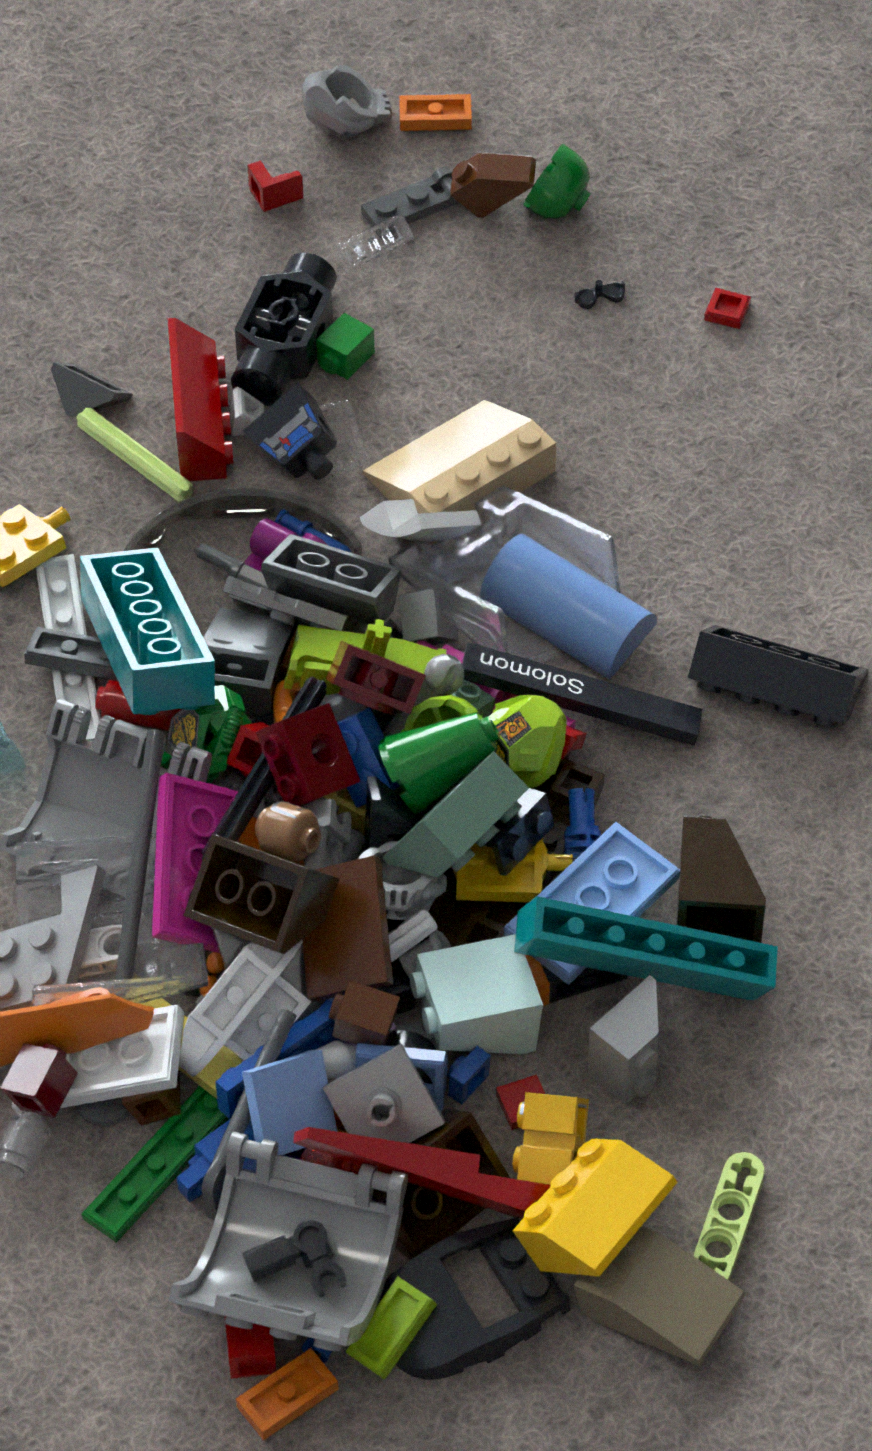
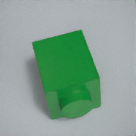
M343 313L316 339L317 363L327 373H336L347 380L375 353L374 329L346 313Z

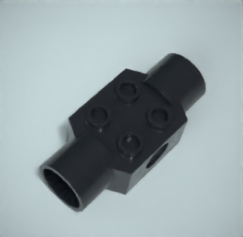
M297 253L289 259L283 273L260 276L235 327L236 355L239 362L231 376L233 389L239 387L265 406H271L281 398L289 379L309 376L317 359L316 339L333 324L331 292L336 284L337 275L332 265L325 259L312 253Z

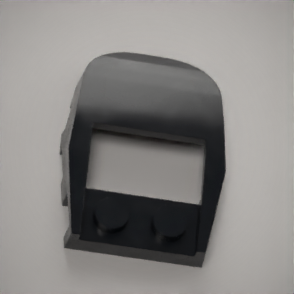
M518 1217L454 1233L405 1263L386 1279L378 1304L397 1277H400L437 1303L432 1313L396 1363L398 1368L413 1377L425 1380L450 1377L464 1372L466 1367L484 1361L491 1363L505 1356L507 1350L541 1331V1323L558 1311L562 1315L570 1311V1297L568 1294L563 1293L551 1272H544L538 1269L514 1234V1228L520 1223ZM476 1248L480 1249L519 1313L509 1316L485 1329L482 1328L441 1262L467 1249L468 1251Z

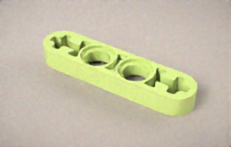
M746 1152L736 1153L726 1161L693 1255L729 1281L763 1184L764 1166L762 1161L757 1156ZM742 1167H747L750 1169V1176H747L743 1192L735 1190L737 1172H740ZM735 1204L743 1210L744 1214L741 1218L732 1221L723 1218L718 1210L723 1205ZM721 1241L730 1247L731 1252L726 1257L714 1258L707 1253L706 1246L711 1242Z

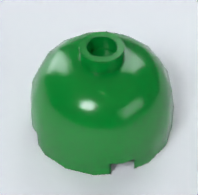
M562 143L550 159L552 163L550 162L546 169L542 171L523 206L544 218L559 219L565 217L573 208L580 212L591 195L586 190L590 180L588 166L582 157Z

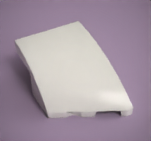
M413 499L383 501L360 517L362 525L376 533L421 542L452 539L468 533L481 525L477 510L419 514Z

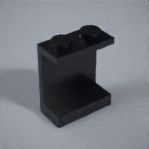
M529 788L517 800L523 807L505 824L499 819L494 823L499 831L483 846L493 849L500 875L507 876L554 826L545 792ZM443 795L430 808L424 811L418 818V821H420L445 795Z

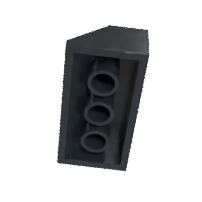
M714 625L700 631L688 678L697 680V687L706 691L720 693L721 688L737 692L735 698L740 701L759 704L761 699L775 703L774 710L798 716V712L802 711L814 715L813 721L818 724L837 727L838 722L844 724L850 719L869 669Z

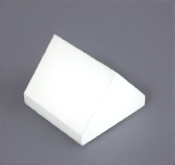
M239 387L233 389L230 404L232 436L245 435L243 430L264 412V404Z

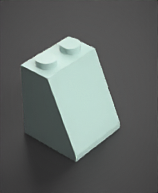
M516 934L417 954L416 970L410 973L411 989L415 999H422L424 1005L422 1009L423 1025L427 1034L433 1033L439 1050L472 1051L478 1046L489 1053L526 1054L536 1051L543 1003L525 954L514 952Z

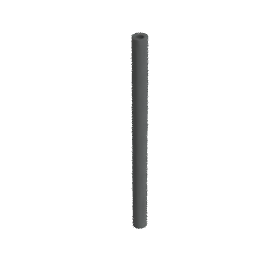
M156 729L147 731L115 982L131 984L133 980L164 732Z

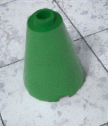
M478 712L386 736L379 741L378 750L392 782H398L401 789L405 792L400 795L409 809L418 815L430 808L493 751H496L497 745L495 741L500 738V734L490 716L482 718Z

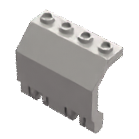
M58 699L53 707L46 732L49 748L35 801L19 827L1 834L0 850L10 853L11 859L18 863L26 865L36 863L47 867L48 873L59 878L65 874L99 865L106 871L101 892L107 893L112 891L122 895L123 901H125L148 730L119 719L116 721L115 718L105 715L98 724L94 741H88L86 736L92 715L91 709L83 706L79 708L75 703ZM164 736L161 761L166 745V736ZM180 742L173 751L169 769L160 767L159 777L165 773H170L206 783L212 761V753L194 746L191 748L189 744ZM158 787L142 907L153 903Z

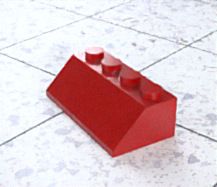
M167 318L180 475L189 481L227 479L226 465L234 464L232 441L224 442V436L231 435L229 412H221V407H229L227 384H219V379H226L224 356H217L215 340L177 318Z

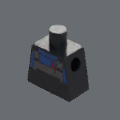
M299 383L295 384L243 430L247 437L295 478H299L309 471L314 479L320 480L326 477L333 469V464L326 455L336 447L337 440L316 400Z

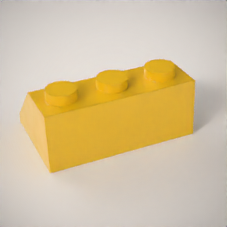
M591 1139L578 1149L577 1156L569 1166L552 1179L551 1187L545 1194L527 1208L524 1218L514 1228L513 1232L540 1271L599 1277L678 1182L674 1175L622 1140Z

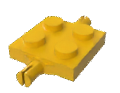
M19 504L13 509L5 511L0 516L1 587H5L67 548L63 536L55 530L71 520L65 508L60 507L45 518H40Z
M542 838L507 876H503L498 872L493 849L486 846L480 848L475 843L470 848L475 855L459 871L456 872L453 869L457 879L456 900L530 902L542 892V882L547 871H564L573 862V854H547Z

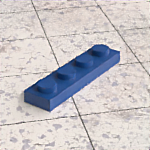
M334 998L327 999L319 1009L303 1020L293 1023L277 1061L310 1050H316L334 1040H341L332 1037L335 1020L328 1018ZM264 1044L251 1057L238 1066L229 1068L215 1081L218 1109L229 1119H231L245 1089L242 1072L254 1068Z

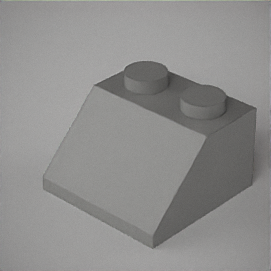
M649 975L598 1020L589 1031L588 1074L624 1104L630 1102L636 1095L639 1097L647 1095L657 1081L656 1066L659 1056L657 985L656 980Z

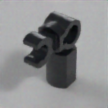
M303 1221L296 1227L292 1237L286 1239L283 1235L242 1253L254 1282L295 1265V1260L301 1257L305 1267L313 1269L311 1284L315 1294L319 1297L324 1296L320 1283L326 1275L335 1276L341 1288L346 1286V1276L342 1267L337 1263L331 1262L334 1252L329 1243L326 1229L318 1221Z

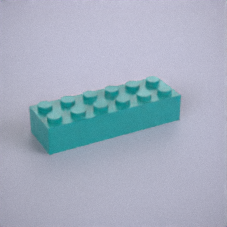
M159 548L80 556L81 600L132 713L154 715L164 710H195L201 706L214 705L215 660Z

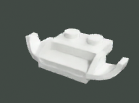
M303 940L285 954L252 942L242 948L238 956L198 1006L188 1015L182 1033L183 1039L180 1049L179 1066L192 1077L196 1076L213 1059L223 1045L245 1061L260 1046L266 1043L281 1008L296 1014L297 1017L294 1021L296 1022L311 1001L279 975L299 950Z

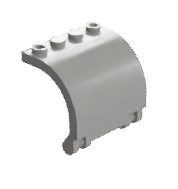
M233 1132L227 1146L226 1175L220 1202L207 1244L192 1273L186 1279L172 1283L168 1302L182 1305L181 1312L187 1315L207 1318L209 1312L226 1316L225 1323L234 1327L252 1329L253 1323L270 1327L269 1334L278 1338L296 1340L298 1334L314 1338L313 1345L318 1348L341 1351L342 1346H349L361 1338L378 1305L397 1242L404 1210L402 1206L408 1183V1173L393 1170L392 1174L378 1171L377 1166L367 1163L361 1165L358 1174L277 1155L278 1142L263 1139L260 1143L248 1140L247 1134ZM245 1158L257 1160L256 1171L243 1169ZM374 1189L387 1192L386 1203L372 1200ZM314 1220L321 1223L326 1229L329 1243L334 1252L331 1262L337 1263L342 1267L346 1276V1286L341 1288L335 1276H324L320 1283L324 1296L319 1297L315 1294L311 1284L313 1269L306 1268L301 1257L295 1260V1265L254 1282L242 1253L283 1235L286 1239L292 1237L294 1230L300 1223Z

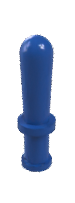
M285 509L281 510L275 519L276 523L297 533L300 537L305 533H311L322 539L329 546L351 552L350 548L345 544L314 529L313 523L310 521L302 522L290 515L289 511Z

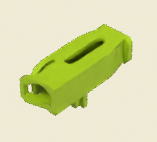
M377 619L374 625L368 624L366 634L298 625L284 688L292 689L293 684L299 682V687L302 688L308 678L315 677L327 684L326 695L338 693L340 686L332 684L326 677L341 640L418 670L423 674L427 663L434 656L446 654V649L437 648L435 650L404 639L390 638L392 628L384 626V621Z

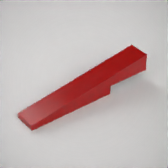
M307 1127L294 1132V1144L360 1166L363 1163L375 1165L380 1172L392 1174L393 1170L408 1173V1182L512 1217H518L521 1220L524 1218L527 1208L537 1202L551 1187L549 1184L478 1173L480 1155L313 1127Z

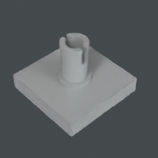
M402 1043L323 1087L347 1133L410 1143L445 1124L444 1117Z

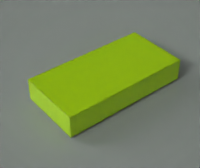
M397 1277L377 1305L364 1334L357 1342L351 1344L345 1353L385 1380L437 1303L400 1277Z

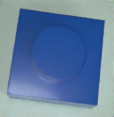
M476 1046L467 1057L463 1055L458 1057L448 1071V1096L462 1105L489 1076L491 1055Z

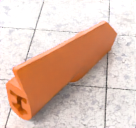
M98 987L53 1001L49 1004L0 1012V1067L14 1062L23 1043L40 1047L44 1043H48L60 1048L66 1054H71L149 1028L154 1015V1007L131 1002L110 993L105 988Z

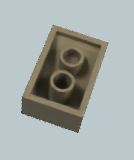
M644 1226L639 1228L599 1277L580 1275L573 1285L583 1316L698 1366H701L745 1297L744 1290L659 1232Z

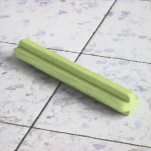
M85 408L83 412L77 415L76 419L78 420L77 425L79 428L175 500L184 502L193 494V484L92 408Z

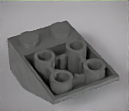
M220 607L203 637L215 660V686L223 685L238 693L242 698L246 710L245 714L264 716L272 713L274 691L277 683L281 681L280 665L297 629L298 620L296 619L295 625L291 626L271 619L270 615Z

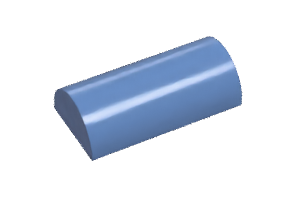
M525 534L513 537L500 550L491 563L481 586V600L609 680L657 624L655 614Z

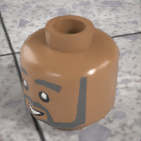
M278 801L265 808L256 820L255 835L259 846L263 851L298 863L313 853L320 844L321 832L317 816L306 808L289 802Z

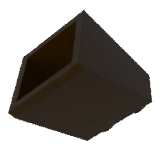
M706 815L696 817L683 816L676 925L761 943L766 898L727 820L724 818H712Z

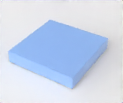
M310 1050L242 1072L256 1142L261 1143L263 1139L278 1142L277 1155H285L305 1148L293 1143L294 1132L313 1127L337 1131L333 1106L323 1090V1087L328 1084L322 1050Z

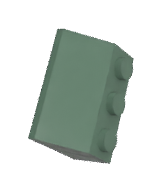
M493 751L453 787L382 858L387 864L437 878L450 867L457 872L475 855L470 849L475 843L481 848L499 831L494 825L498 819L505 824L523 807L517 800L529 788Z

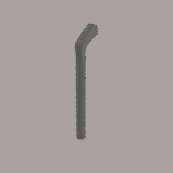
M280 1009L254 1068L277 1061L282 1046L297 1017L296 1014L286 1009ZM245 1089L202 1183V1195L208 1218L215 1220L226 1174L227 1146L230 1136L233 1132L244 1134L251 1119Z

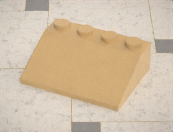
M484 400L363 470L362 473L389 501L413 499L419 514L477 510L480 517L556 471V442L532 419Z

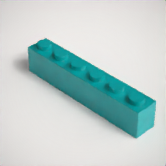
M536 896L518 910L515 953L643 979L650 975L657 982L746 1000H756L776 987L778 946Z

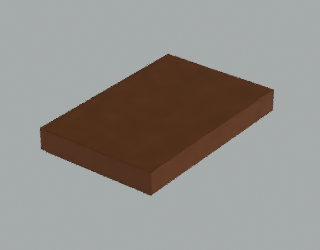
M373 855L314 869L339 878V882L325 921L302 939L307 998L317 1002L334 998L336 993L344 995L349 980L374 989L393 985L381 859Z

